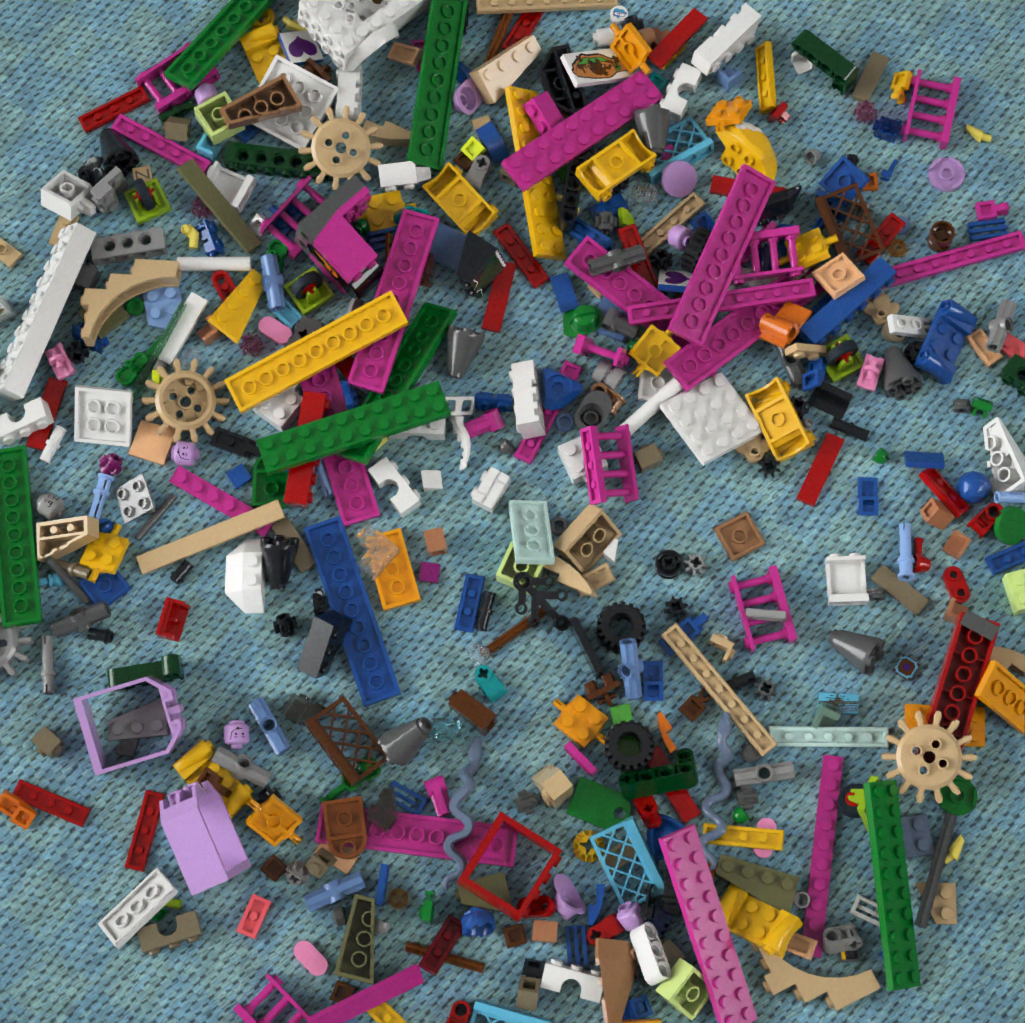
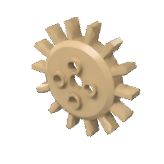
M346 105L343 109V117L336 119L334 118L332 108L330 106L326 107L329 121L324 124L320 122L318 117L312 115L310 119L317 126V131L315 134L307 130H302L300 133L304 138L312 140L311 147L298 149L299 154H312L313 161L303 167L304 171H310L317 166L321 170L315 182L318 185L323 182L326 175L333 177V191L338 189L339 179L347 178L349 180L357 173L364 180H371L369 173L364 170L366 163L377 167L381 164L378 159L370 157V150L382 149L383 143H370L368 136L377 132V125L371 126L368 130L364 131L360 125L365 120L366 113L362 112L354 122L348 119L350 109ZM344 132H347L349 134L348 139H344L342 137V134ZM330 139L332 145L326 146L325 141ZM338 143L346 145L344 153L336 151L335 147ZM350 150H356V156H351ZM339 157L340 162L334 163L333 158Z
M194 358L190 363L189 371H182L179 359H174L173 367L175 372L170 375L159 365L157 372L163 378L160 384L152 380H146L145 382L148 388L156 391L155 397H143L141 399V404H153L156 408L155 412L145 416L146 422L160 418L163 424L158 428L157 435L159 437L163 435L168 427L174 429V444L181 440V432H189L190 440L197 444L198 436L196 430L203 428L212 437L215 432L208 424L209 420L213 418L218 422H224L226 419L223 414L215 412L216 405L226 406L230 403V399L216 398L215 391L221 390L226 386L225 381H219L211 385L208 378L213 375L214 368L211 366L203 375L196 373L198 361ZM193 388L195 392L194 394H189L187 390ZM175 394L177 398L171 400L169 396ZM183 397H187L190 399L191 404L188 407H183L180 404V400ZM200 406L201 410L199 412H196L194 410V407ZM179 411L183 413L181 418L176 416V413Z
M916 711V727L910 729L905 721L899 719L897 721L898 726L905 733L902 738L898 739L888 734L885 736L888 742L897 745L896 753L886 752L881 754V759L887 761L896 760L897 768L888 771L885 776L887 779H892L899 774L903 776L905 782L898 789L901 795L907 792L910 785L918 787L916 794L917 803H922L925 790H933L936 802L938 804L942 803L943 796L940 788L947 785L952 793L959 795L961 793L960 789L953 782L955 777L960 775L964 779L972 780L973 778L970 772L961 769V764L964 760H977V755L972 753L962 754L960 747L963 744L969 743L973 738L971 735H964L960 739L954 737L952 733L958 728L960 723L957 719L952 721L947 729L940 727L939 724L942 718L940 711H936L933 715L932 725L924 724L921 711ZM934 740H937L939 742L938 748L932 747V742ZM914 747H918L920 749V753L915 755L913 754L912 749ZM931 751L934 753L935 760L932 763L924 761L923 755L925 752ZM940 760L946 761L947 764L945 767L942 768L939 766ZM925 766L927 772L921 774L919 771L920 767Z

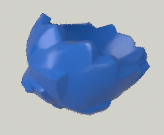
M966 472L958 479V493L968 503H981L990 493L991 483L987 476L981 472Z
M471 907L461 918L462 933L467 937L472 935V937L480 936L482 938L484 935L489 936L495 929L496 923L493 914L480 907Z

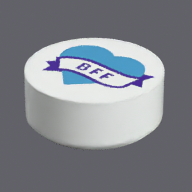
M615 6L610 11V19L613 23L622 24L625 22L624 18L628 17V11L623 6Z

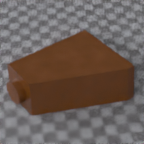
M462 689L459 692L455 691L448 699L450 701L448 703L449 707L484 736L498 722L495 713Z

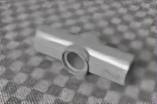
M1003 299L995 319L989 321L988 328L990 334L985 345L988 351L1000 353L1007 334L1013 332L1014 323L1012 319L1017 307L1014 301Z
M221 746L218 747L211 760L229 770L233 778L237 780L246 779L263 789L272 775L271 772L253 764L252 758L248 755H236Z
M792 761L761 764L755 767L733 770L735 788L743 785L767 784L769 782L795 779V770ZM766 770L769 773V777L766 779L761 778L759 771Z

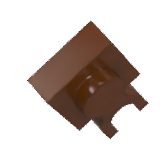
M704 687L698 693L697 698L692 694L678 708L691 723L707 708L703 703H707L712 698L711 695L708 698L702 696V693L705 691Z

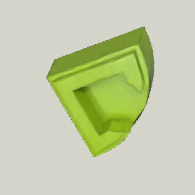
M624 207L618 209L619 226L626 227L635 223L627 209Z

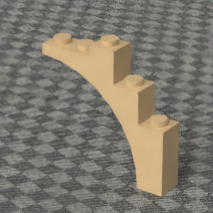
M135 259L134 266H131L130 274L110 273L105 289L85 288L84 295L80 298V304L85 310V325L81 329V339L84 340L86 346L94 347L97 335L104 322L126 301L150 290L163 287H179L182 276L179 261Z
M750 943L754 952L758 951L762 958L759 962L763 970L769 971V974L763 976L764 981L761 983L766 993H771L772 996L794 985L796 989L793 992L798 1001L802 1000L804 1004L826 993L825 1001L830 1009L834 1008L837 1011L881 988L871 969L857 975L841 978L821 977L799 970L776 955L771 956L762 948Z

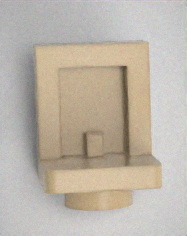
M713 633L709 644L726 652L722 663L726 664L727 660H732L736 652L733 649L735 643L729 641V638L723 634L718 633L716 635Z

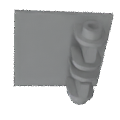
M144 474L114 489L125 524L147 512L148 514L156 512L155 509L157 507L152 501L153 496L150 495L151 490L148 488V481L145 480Z

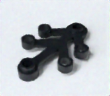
M519 572L513 578V585L518 589V603L515 605V611L520 615L527 612L528 608L525 605L527 591L531 596V615L527 620L531 628H537L540 625V605L553 619V625L557 630H567L570 626V620L564 615H559L545 600L558 599L559 601H565L568 598L567 591L564 589L537 591L533 585H545L551 588L556 583L555 578L551 575L531 577L527 572ZM521 578H525L524 584L519 583ZM551 578V584L547 585L546 580ZM560 592H564L563 598H559ZM523 605L524 610L519 612L518 607ZM533 619L537 620L535 625H531ZM559 619H563L562 625H558Z

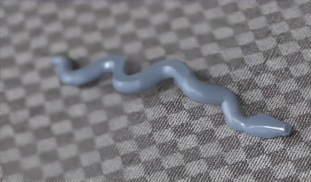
M729 712L723 713L717 727L718 737L716 745L722 755L712 765V771L721 784L722 791L706 797L702 802L701 808L704 816L717 825L714 830L699 837L705 857L711 863L710 871L717 867L718 861L715 855L708 850L706 844L722 837L727 829L725 820L712 810V805L727 800L733 791L731 781L724 771V767L732 760L733 751L726 742L732 731Z
M474 736L468 750L470 765L460 769L459 777L464 785L453 795L449 802L451 813L464 824V828L461 831L450 834L444 841L443 850L446 855L458 864V868L446 875L442 880L441 885L445 891H448V884L461 876L468 864L465 857L455 850L454 843L468 838L474 830L472 818L460 809L459 805L476 787V782L471 774L479 769V762L482 758V741L480 736Z

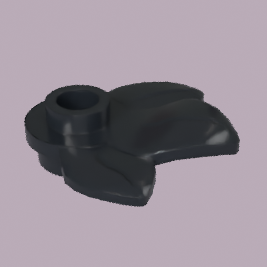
M95 156L89 158L86 165L81 166L78 170L79 178L90 183L92 187L108 174L100 168L102 157Z
M654 884L648 885L646 903L641 906L640 916L643 917V921L653 920L655 902L651 900V891Z

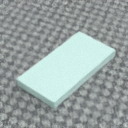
M509 500L508 508L515 563L554 565L555 555L547 501Z

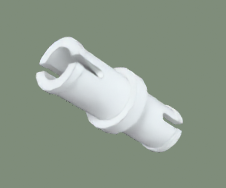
M58 425L55 426L50 439H47L45 442L47 445L39 457L40 460L48 464L51 463L56 450L60 448L59 444L67 431L66 429Z

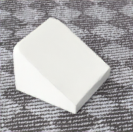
M257 213L249 224V228L261 239L268 230L263 235L260 233V224L266 217L263 214Z
M421 470L424 492L443 489L441 471Z
M614 539L603 551V557L613 566L618 547L617 539Z

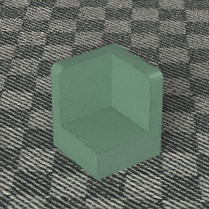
M821 701L812 720L813 728L832 726L834 721H838L841 716L840 708Z

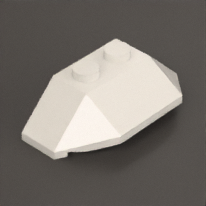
M247 539L226 556L225 594L245 614H264L266 568L260 547V539Z

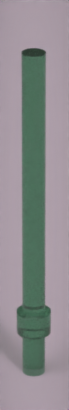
M180 302L139 379L135 380L134 388L132 389V403L135 402L140 391H143L146 386L144 383L187 307L185 303Z

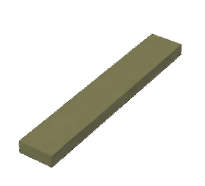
M193 159L178 167L177 171L247 255L262 244Z

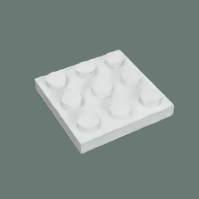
M76 385L74 441L130 447L132 444L133 391Z

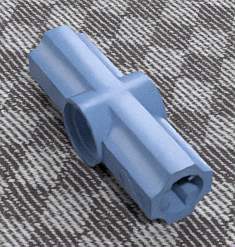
M273 253L266 254L260 258L263 271L262 284L264 292L267 294L269 310L277 312L286 308L283 293L284 280L282 273L279 271L277 255Z
M634 638L622 639L619 641L622 664L618 666V674L624 681L626 698H640L642 696L640 673L643 672L644 665L638 658L637 641Z
M264 697L253 700L248 706L276 756L289 751L292 747ZM274 722L275 726L272 730H265L267 723Z
M359 871L341 880H333L325 884L323 888L305 895L304 898L310 912H314L329 904L334 905L340 899L345 900L347 896L364 890L367 887Z

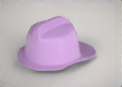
M472 78L466 79L454 91L451 110L471 115L482 103L483 98Z
M556 874L553 881L557 892L553 899L556 906L555 909L564 920H568L576 914H584L586 906L576 887L566 875Z

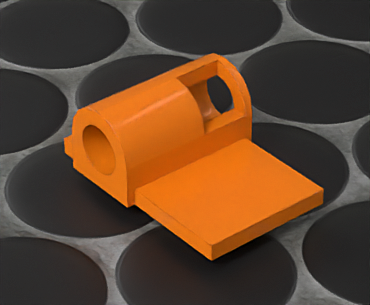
M786 302L776 316L768 312L765 313L759 323L762 333L759 336L760 339L785 349L798 335L799 329L810 317L812 311L792 302Z

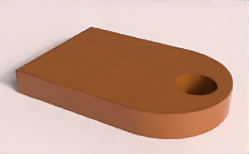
M356 796L323 801L326 838L330 851L341 859L348 860L358 857L365 850L368 840L363 797ZM347 843H351L354 846V851L351 854L343 852V847Z

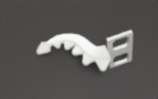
M445 396L446 401L455 400L454 409L450 411L449 421L453 424L452 433L457 434V441L461 442L460 447L464 449L462 452L463 459H460L459 470H464L467 467L470 456L471 442L468 431L463 424L464 416L462 415H472L475 397ZM464 400H471L469 411H462Z

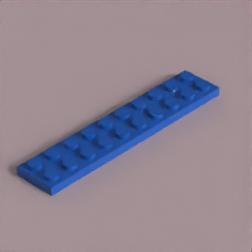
M337 516L305 527L304 530L331 610H335L353 619L342 643L364 707L401 695L341 517Z

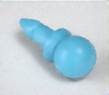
M56 572L52 575L48 574V578L39 579V585L41 586L50 584V587H52L53 585L62 586L65 584Z

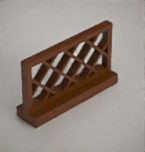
M857 182L825 196L815 198L816 207L829 237L836 234L839 240L832 244L837 256L843 252L855 264L885 251ZM855 189L857 193L855 201L844 198L847 191ZM832 197L841 199L837 209L829 206L827 199ZM842 201L853 204L850 213L839 210ZM855 205L863 208L862 218L851 215ZM837 213L848 216L844 226L836 223ZM850 217L860 221L857 230L846 227ZM862 222L870 225L871 231L869 235L858 232ZM844 230L855 233L851 243L843 240ZM857 234L867 238L864 247L853 244ZM870 239L876 241L880 249L870 251L865 248ZM852 247L862 250L860 257L851 259L849 252Z
M344 695L313 718L310 717L305 721L306 728L351 788L355 787L362 779L387 762L386 754L378 744V740ZM342 702L348 708L347 715L335 714L336 707ZM323 716L332 717L331 726H322L318 719ZM334 717L346 719L344 729L333 727ZM348 719L357 720L359 723L358 731L347 729ZM332 731L344 732L343 741H333L331 738ZM346 733L358 734L356 744L345 743ZM360 735L370 737V746L358 745ZM344 746L356 748L354 758L345 757L343 754ZM358 748L369 750L368 760L356 759ZM372 750L380 751L384 758L379 762L370 761ZM356 762L367 763V770L361 775L355 770Z

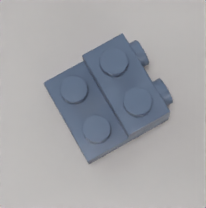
M927 814L901 817L906 859L934 855L935 851Z

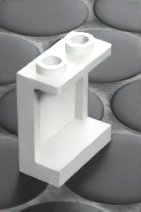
M215 161L207 171V177L235 211L240 214L257 185L255 177L249 174L247 177L221 167L218 161Z
M851 553L849 556L830 554L829 557H826L825 571L828 606L868 604L869 593H867L865 555H860V553Z

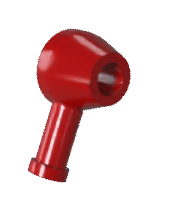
M921 537L914 538L913 557L916 566L913 568V573L928 572L931 567V560L922 555L924 539Z

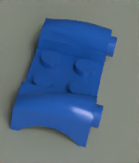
M952 299L941 301L914 363V367L932 374L938 380V383L942 385L950 384L957 369V366L954 365L966 336L972 334L978 318Z

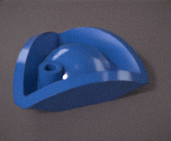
M546 367L543 369L540 381V397L545 409H561L572 403L582 392L583 385L578 381L551 368Z
M660 814L662 818L660 826L653 829L647 828V845L655 861L664 859L658 839L685 827L679 821L664 814Z

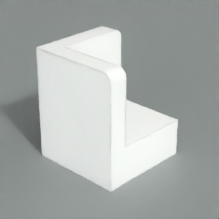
M798 52L792 53L791 63L798 75L817 68Z

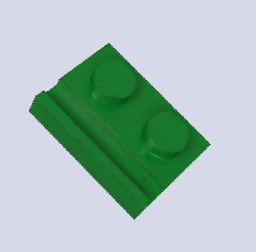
M425 891V895L428 898L424 900V905H420L419 917L424 924L433 925L435 904L432 900L433 898L436 899V895L433 891Z

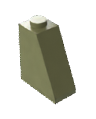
M504 872L472 880L512 906ZM457 884L458 889L454 890L457 902L461 901L462 906H476L490 911L501 912Z

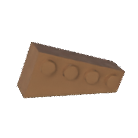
M282 74L221 107L220 115L228 129L231 130L302 111V104L286 76Z

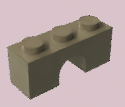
M193 910L175 916L177 928L169 936H164L161 933L160 926L157 923L142 927L137 932L142 953L154 956L161 953L160 949L168 947L169 950L180 947L182 942L188 941L189 944L199 941V937L203 936L204 933L198 912Z

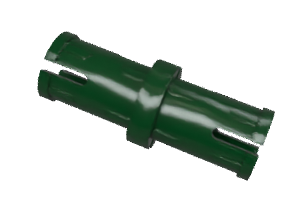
M188 99L177 106L173 105L171 109L158 114V117L163 124L170 116L182 118V115L194 110L195 106L192 100Z

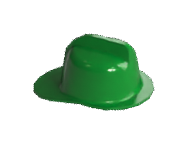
M585 304L566 312L563 315L564 334L568 337H577L578 334L585 335L597 331L603 321L602 311L595 306Z

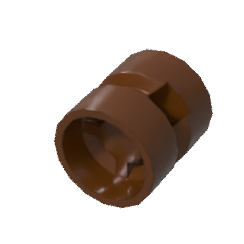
M938 221L931 227L927 244L932 251L941 253L949 249L955 236V229L952 224L947 221Z

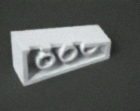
M744 3L738 15L734 13L726 26L721 25L713 37L710 36L695 50L691 63L706 76L712 71L716 72L722 63H727L732 58V55L740 53L746 44L749 45L754 41L761 15L747 3Z
M362 64L354 71H343L340 67L336 69L337 87L340 90L336 96L335 119L343 117L345 105L349 106L350 109L349 120L355 122L361 114Z
M534 360L511 364L512 371H509L510 381L513 382L511 392L515 403L514 413L516 416L517 432L521 433L523 439L544 436L546 431L537 367Z

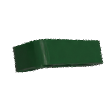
M804 29L792 41L791 45L796 52L833 79L832 87L834 90L840 91L841 95H844L856 82L858 75L856 66L809 30Z
M168 654L162 656L161 661L110 669L107 671L108 684L110 688L147 676H153L165 683L173 682V679L180 678L183 680L182 658L178 654ZM145 681L115 691L135 688V686L142 685L143 687L152 684Z
M682 748L676 752V763L622 774L618 778L623 798L630 800L696 786L699 779L693 751L690 748Z

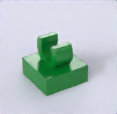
M974 396L972 415L975 416L977 410H982V419H985L987 411L991 412L993 402Z

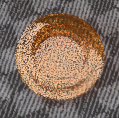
M895 239L890 242L888 251L893 257H902L907 251V245L903 240Z
M401 888L392 890L388 896L389 904L396 909L405 907L408 903L407 892Z

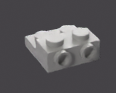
M117 166L89 190L92 195L91 200L96 204V209L101 214L115 211L120 203L117 195H122L127 190V186H129L122 171Z

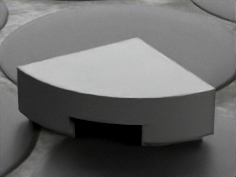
M131 738L117 747L115 754L135 758L140 739Z

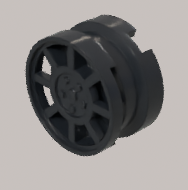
M674 550L660 552L655 561L657 574L664 579L677 577L683 565L680 554Z

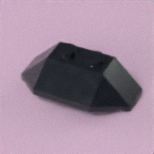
M569 44L555 46L550 49L538 70L544 92L548 91L557 108L574 114L588 105L583 87H574L560 59L562 54L571 53Z
M801 185L770 194L757 226L767 224L768 219L775 218V221L786 218L785 214L790 212L802 189Z

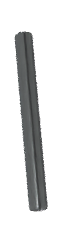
M946 813L915 921V925L919 928H926L957 819L954 814Z

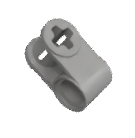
M485 155L477 156L465 175V180L479 193L481 192L482 184H485L486 178L490 173L489 158Z
M847 923L841 926L826 928L823 931L822 949L824 952L836 954L861 948L863 940L857 933V925L855 923Z

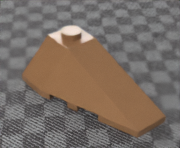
M595 938L596 966L600 965L602 977L598 978V982L604 991V996L601 999L604 1023H621L637 969V956L633 945L628 941Z

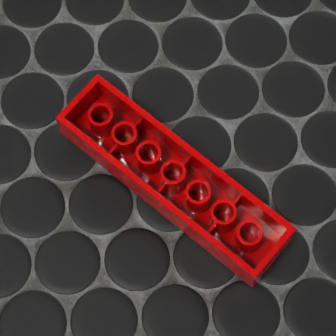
M963 611L957 615L924 723L932 725L933 715L936 711H940L942 714L939 725L944 729H947L950 723L957 719L960 721L959 726L952 733L956 739H960L968 733L978 700L974 694L988 667L998 634L997 631L991 641L960 624L966 613ZM985 619V620H987V621H989V622L995 624L996 626L1000 627V623H997V622H994V621ZM934 740L932 742V747L938 748L939 742L937 740ZM918 747L916 749L915 755L920 753V749ZM927 751L924 753L923 759L926 763H932L935 760V755L933 752ZM945 760L939 761L940 767L943 768L946 766L947 763Z

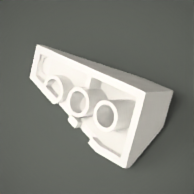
M996 417L983 427L985 449L990 451L991 455L990 461H987V468H992L993 478H989L993 494L996 491L1025 492V456L1001 419Z

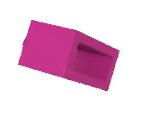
M548 91L532 98L523 105L540 135L565 120Z

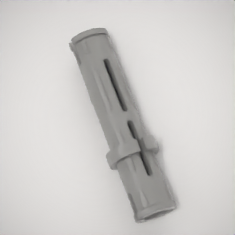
M51 635L41 636L42 672L40 674L43 678L44 695H51V692L52 694L56 693L54 637Z

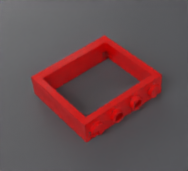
M500 811L456 883L519 922L521 918L526 919L531 911V908L528 907L531 901L536 902L542 891L539 888L542 883L546 885L552 876L549 873L552 866L556 868L562 857L559 855L562 850ZM502 823L552 854L519 910L469 879Z

